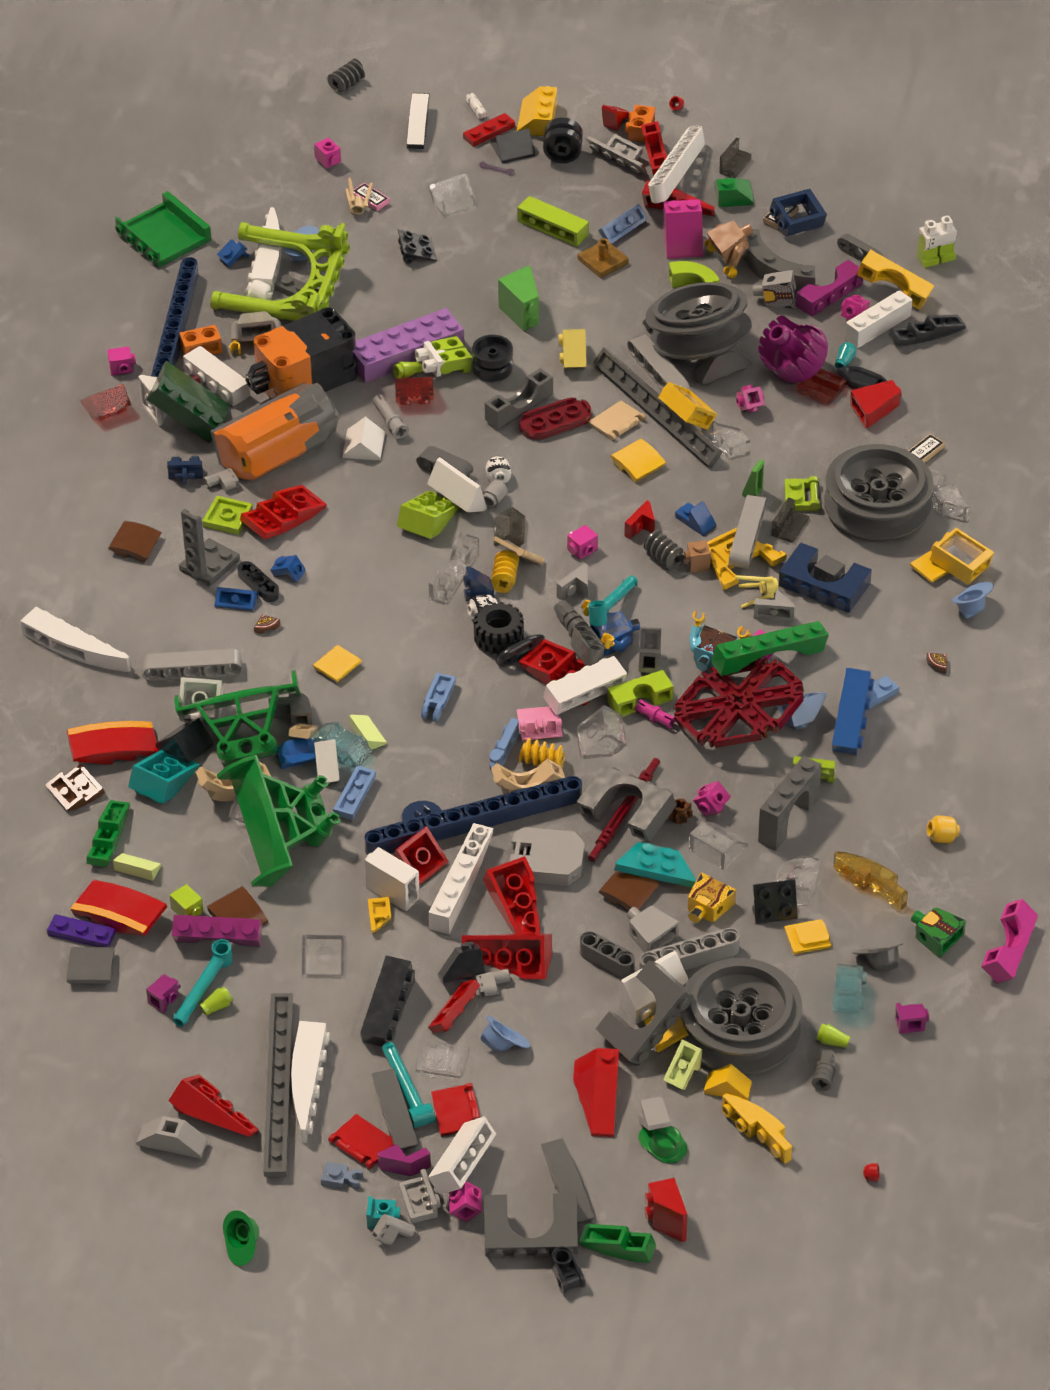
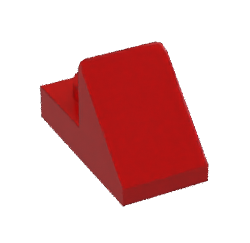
M602 105L603 125L618 131L621 121L629 119L630 112L620 107Z
M646 500L625 521V537L632 539L642 529L650 533L655 531V518L650 501Z

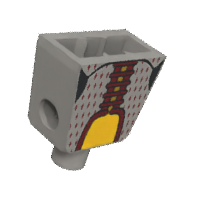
M793 270L764 275L762 285H753V295L764 296L766 306L795 309L796 286Z

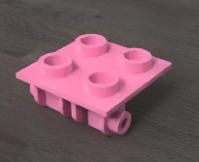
M550 706L517 709L522 741L528 738L535 740L563 737L561 718H559V714L556 715Z

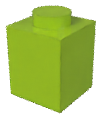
M187 884L170 894L171 909L177 915L200 916L204 912L202 898Z

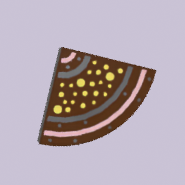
M262 614L254 627V633H264V631L277 629L281 625L280 619Z
M927 653V663L936 668L937 672L946 673L947 654Z

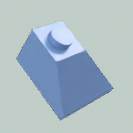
M826 692L804 694V701L786 722L787 726L795 727L796 730L808 727L807 723L814 721L827 697ZM788 704L776 705L781 715L789 706Z

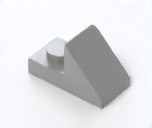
M584 563L557 582V598L564 600L568 596H572L576 591L585 598H588L587 564Z
M776 590L775 600L755 598L754 618L794 621L795 604L779 590Z
M662 1097L641 1101L642 1114L639 1115L641 1125L648 1130L671 1126Z

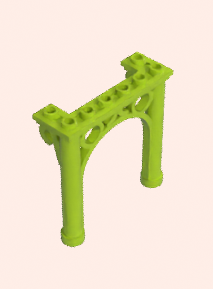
M246 222L240 223L238 229L239 240L292 248L302 252L311 263L310 277L299 292L282 300L272 301L214 291L211 296V309H226L243 313L265 311L271 317L295 321L329 307V298L334 294L335 282L339 281L340 269L344 267L345 256L350 251L345 223L337 225L336 229L329 225H322L318 234L309 235L253 226ZM322 256L329 257L328 261L324 264L316 262ZM320 271H326L325 276H322ZM317 287H320L319 292L317 293L315 289Z

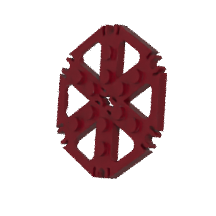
M759 658L739 672L720 676L715 667H712L711 674L703 672V678L698 675L675 703L674 708L676 712L674 717L676 723L697 744L701 743V746H704L706 742H709L711 748L714 746L719 748L760 741L762 737L768 738L766 732L773 731V733H777L776 727L779 730L782 729L804 701V686L798 677L780 661L777 663L775 659L769 664L768 658ZM751 671L739 686L728 677L732 674ZM777 676L783 678L788 683L786 685L764 688L773 677ZM703 689H710L717 696L694 700ZM789 705L778 719L771 718L763 710L765 707ZM713 717L708 725L699 732L690 724L695 719ZM739 718L752 730V733L748 735L741 734L729 738L725 737Z

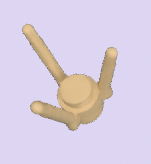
M349 177V190L345 189L350 206V213L360 215L364 212V208H368L373 183L369 184L365 200H363L360 196H354L352 181Z

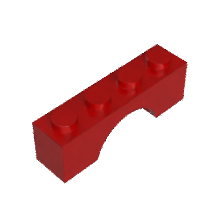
M658 121L641 125L653 176L667 158Z

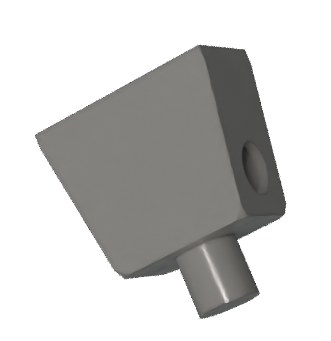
M649 906L642 912L636 907H632L627 913V918L630 919L629 935L644 953L661 948L678 936L679 922L654 906Z

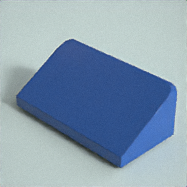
M217 587L214 606L254 611L258 593L251 590Z

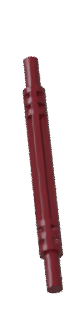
M653 758L647 769L641 772L638 779L650 782L653 778V773L660 764V760ZM625 797L596 840V845L588 856L591 862H595L602 850L607 848L639 799L638 797Z

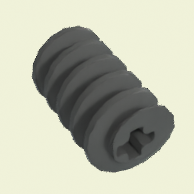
M354 58L329 74L327 77L328 84L332 89L343 92L354 85L355 82L357 83L360 79L365 78V71L361 62Z
M660 530L652 532L645 540L644 549L669 570H676L683 564V549L678 547L665 534H662Z

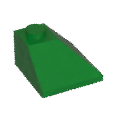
M724 178L714 181L718 207L754 205L750 180Z

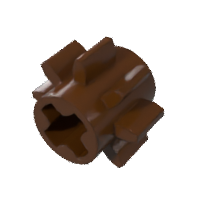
M676 799L677 806L668 819L676 824L687 823V819L693 817L692 804L684 799Z

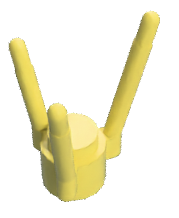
M735 576V579L760 581V583L738 585L739 588L759 587L760 592L765 595L756 599L774 598L776 590L779 589L778 581L773 577ZM755 599L741 605V608L754 605Z

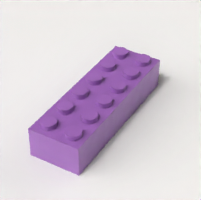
M444 308L357 340L356 348L353 350V358L357 362V373L365 383L393 373V366L398 362H417L415 350L423 348L424 342L427 341L432 342L458 336L464 345V329L450 311Z

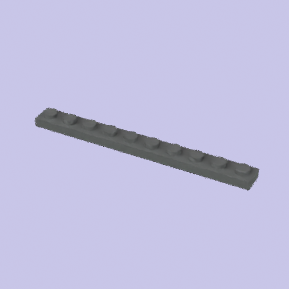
M603 347L593 363L708 466L713 467L723 451L694 425L685 422L658 398L659 394L610 350Z
M271 993L264 1177H287L293 993Z

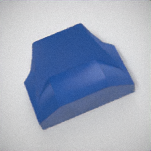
M297 738L285 741L278 747L276 752L281 768L285 769L316 761L314 742L317 741L312 738Z

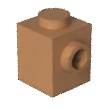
M707 540L687 543L684 559L685 563H688L690 573L710 571L711 553Z

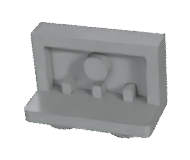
M425 1169L420 1170L421 1177L399 1182V1190L411 1224L437 1218V1208L441 1207L439 1196L433 1193L434 1186L428 1178Z

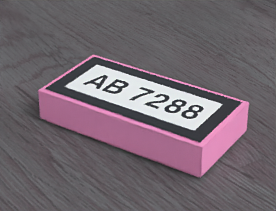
M363 183L354 189V196H360L365 200L369 185ZM372 188L368 206L375 211H379L390 203V199Z

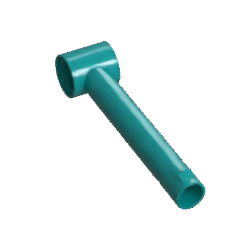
M630 575L623 579V582L603 601L596 600L588 603L590 625L602 626L607 624V612L637 586L638 580L635 576Z
M220 939L213 943V957L177 1013H174L172 1020L177 1026L183 1027L189 1022L191 1013L198 1005L219 970L232 964V948L229 941Z
M385 1043L382 1046V1050L391 1069L394 1068L400 1088L410 1107L408 1113L413 1129L434 1123L436 1119L430 1103L423 1104L394 1043Z

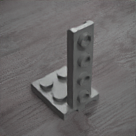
M184 509L181 511L186 559L179 564V570L181 572L185 570L193 578L201 579L207 582L208 586H211L240 560V554L210 538L204 542L202 518L194 516Z

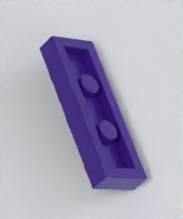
M57 914L54 915L47 929L48 936L94 947H110L116 934L115 928Z

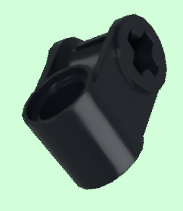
M564 1246L554 1249L552 1253V1271L561 1293H567V1290L578 1286L581 1288L585 1287L584 1275L580 1267H578L572 1251Z

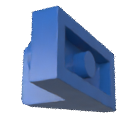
M703 501L696 506L688 502L675 511V518L702 536H705L717 527L714 518Z

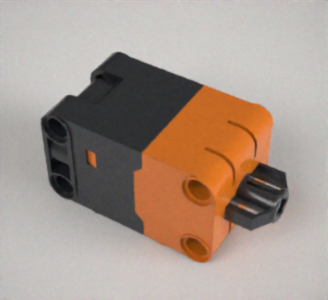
M326 307L267 333L258 335L254 338L255 364L251 365L248 373L245 375L246 384L257 395L265 392L270 399H273L302 383H318L327 392L354 381L358 376L357 362L353 358V350L356 348L355 331L335 309Z

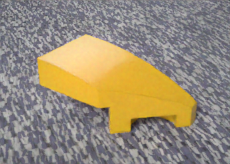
M389 897L368 899L371 933L377 932L391 919Z

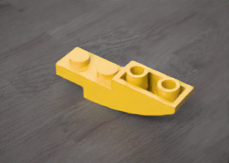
M727 1093L722 1096V1112L727 1118H731L740 1132H744L748 1138L757 1135L759 1141L765 1143L770 1148L773 1156L779 1158L784 1164L792 1159V1145L785 1139V1126L778 1119L748 1100Z

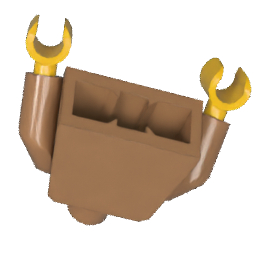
M730 221L725 224H718L716 228L707 232L709 239H706L704 242L705 246H707L706 249L710 252L717 251L725 263L730 264L723 269L724 274L728 275L729 278L734 279L737 276V270L734 267H737L742 254L749 248L746 237L754 233L749 223L739 228L735 221Z

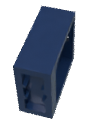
M811 189L773 198L769 209L771 216L774 217L779 229L783 231L785 236L822 227L827 217V213ZM802 204L809 216L791 220L785 208Z

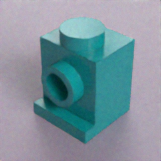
M368 1196L367 1229H374L384 1214L400 1219L401 1208L396 1207V1200L373 1199V1196Z

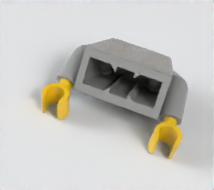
M265 311L241 314L239 320L231 325L232 343L229 345L231 355L233 356L232 352L234 350H238L239 355H241L239 341H252L258 335L281 327L280 321L277 318L271 317Z

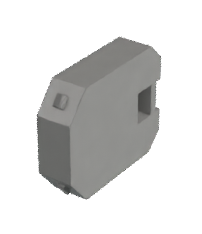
M523 827L514 833L511 843L515 853L510 855V861L525 856L533 871L535 884L569 886L581 877L585 843L575 831ZM528 846L531 847L530 855H527Z

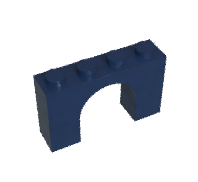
M800 542L779 571L778 586L850 613L871 584L872 569L853 563L843 578L834 582L819 581L810 575L818 561V549Z

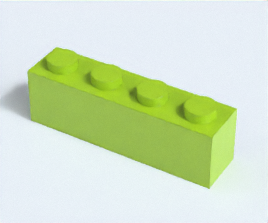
M528 196L517 207L518 222L578 247L589 236V221L534 197Z

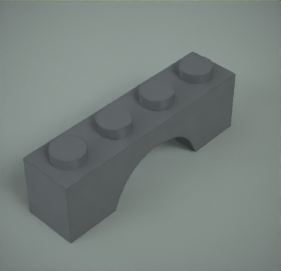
M539 368L526 377L524 385L513 397L505 399L498 394L485 402V420L499 429L553 395V376Z

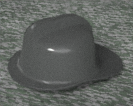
M903 944L885 948L856 950L852 954H865L873 969L885 972L899 967L898 946Z

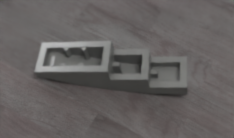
M394 1068L372 1073L381 1111L385 1117L393 1145L398 1144L402 1151L417 1147L418 1143Z
M561 1138L541 1144L558 1193L577 1194V1224L593 1220L594 1215L564 1139Z

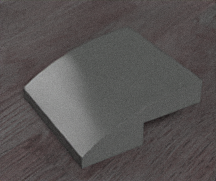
M71 947L67 970V984H110L113 975L112 965L115 957V948Z

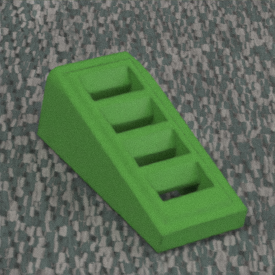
M760 459L751 471L742 491L743 497L747 495L758 496L762 491L764 460Z

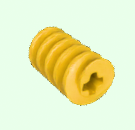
M502 550L494 557L491 583L493 589L499 593H509L515 585L519 556L514 551Z
M528 738L521 748L519 762H523L525 759L526 764H530L533 761V765L538 766L546 759H549L563 768L565 752H563L562 745L555 750L554 743L547 748L546 741L543 742L542 746H539V740L536 739L534 744H531V738Z

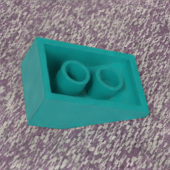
M160 750L133 765L128 788L135 790L139 795L152 798L156 803L164 804L175 797L199 768V764L194 761L187 764Z

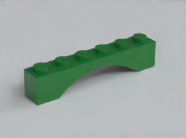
M815 621L717 644L711 663L720 676L739 672L753 661L775 652L797 651L805 655L823 652L829 633L820 621Z

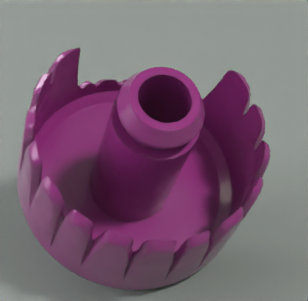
M784 315L778 316L776 320L779 323L772 320L768 324L771 330L765 328L763 330L765 338L761 336L759 339L761 344L758 346L760 359L768 369L785 382L798 383L814 376L825 363L828 354L827 338L816 326L808 324L798 325Z

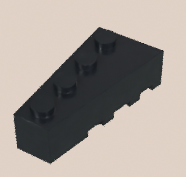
M385 956L360 1031L363 1043L382 1047L385 1043L394 1040L396 1026L401 1019L403 1009L415 982V970L412 968L411 961Z

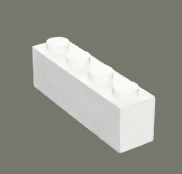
M899 290L847 321L845 340L855 345L858 349L911 316L912 299Z
M199 346L183 356L185 372L192 376L198 375L201 384H204L211 392L216 393L230 405L235 406L250 396V388L247 386L245 378L203 347Z
M615 656L607 659L603 658L594 665L585 666L578 672L569 673L562 679L549 682L546 685L543 698L554 713L558 715L608 693L609 687L625 682L627 672Z
M485 1116L465 1122L428 1176L440 1195L462 1188L496 1136V1132Z

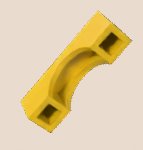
M871 249L861 262L856 275L870 283L888 281L895 284L905 295L912 299V306L918 310H921L935 286Z

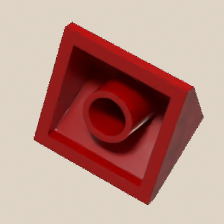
M424 827L395 850L396 858L419 871V885L449 862L428 827Z

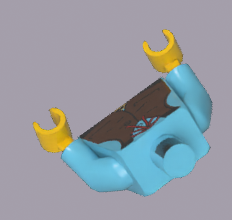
M697 611L693 612L695 625L691 628L689 643L690 650L694 653V661L697 662L696 667L701 671H706L708 667H714L711 660L717 644L751 637L749 629L745 635H742L744 632L743 626L737 630L739 639L736 636L706 625L700 627L706 620L705 614L703 612L702 618L696 619Z

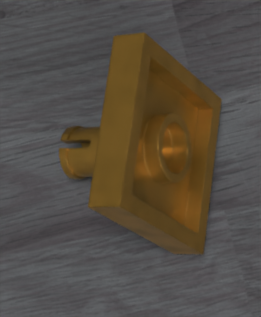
M601 238L597 241L596 245L578 254V260L599 278L629 264V258L605 238Z

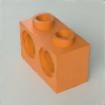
M634 106L633 111L629 113V122H626L625 132L628 133V140L644 142L641 125L655 122L656 107Z
M216 325L179 333L184 355L199 346L212 355L223 353L222 340Z

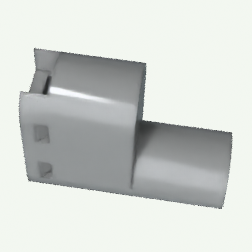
M231 468L203 478L207 488L220 484L224 491L239 487L237 483L239 480Z
M508 969L475 975L476 981L480 984L478 988L480 998L498 995L496 984L510 982Z
M384 1214L374 1228L372 1236L375 1237L377 1242L389 1246L394 1242L398 1234L408 1238L412 1237L415 1232V1226Z

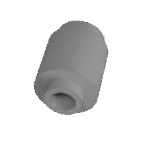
M493 480L482 493L488 508L497 506L507 494L508 490L504 482Z

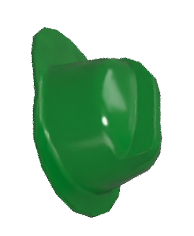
M673 1126L648 1130L643 1127L639 1132L638 1139L642 1147L662 1162L669 1164L677 1163L687 1153L686 1141L681 1136L679 1130Z
M240 1210L231 1211L226 1215L223 1221V1234L229 1259L237 1266H244L254 1257L256 1241L259 1238L260 1232L257 1222Z

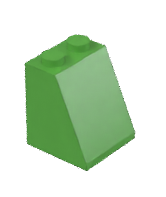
M529 265L498 279L499 308L523 331L539 324V296Z

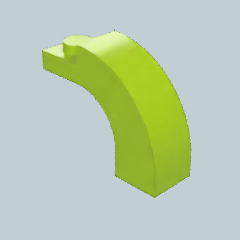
M690 261L669 262L668 277L672 288L703 282L720 283L716 273L707 266Z

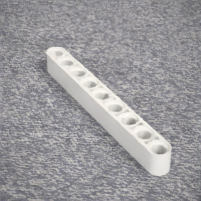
M692 126L685 131L649 182L648 186L653 203L664 202L668 199L704 147L705 139L702 126Z

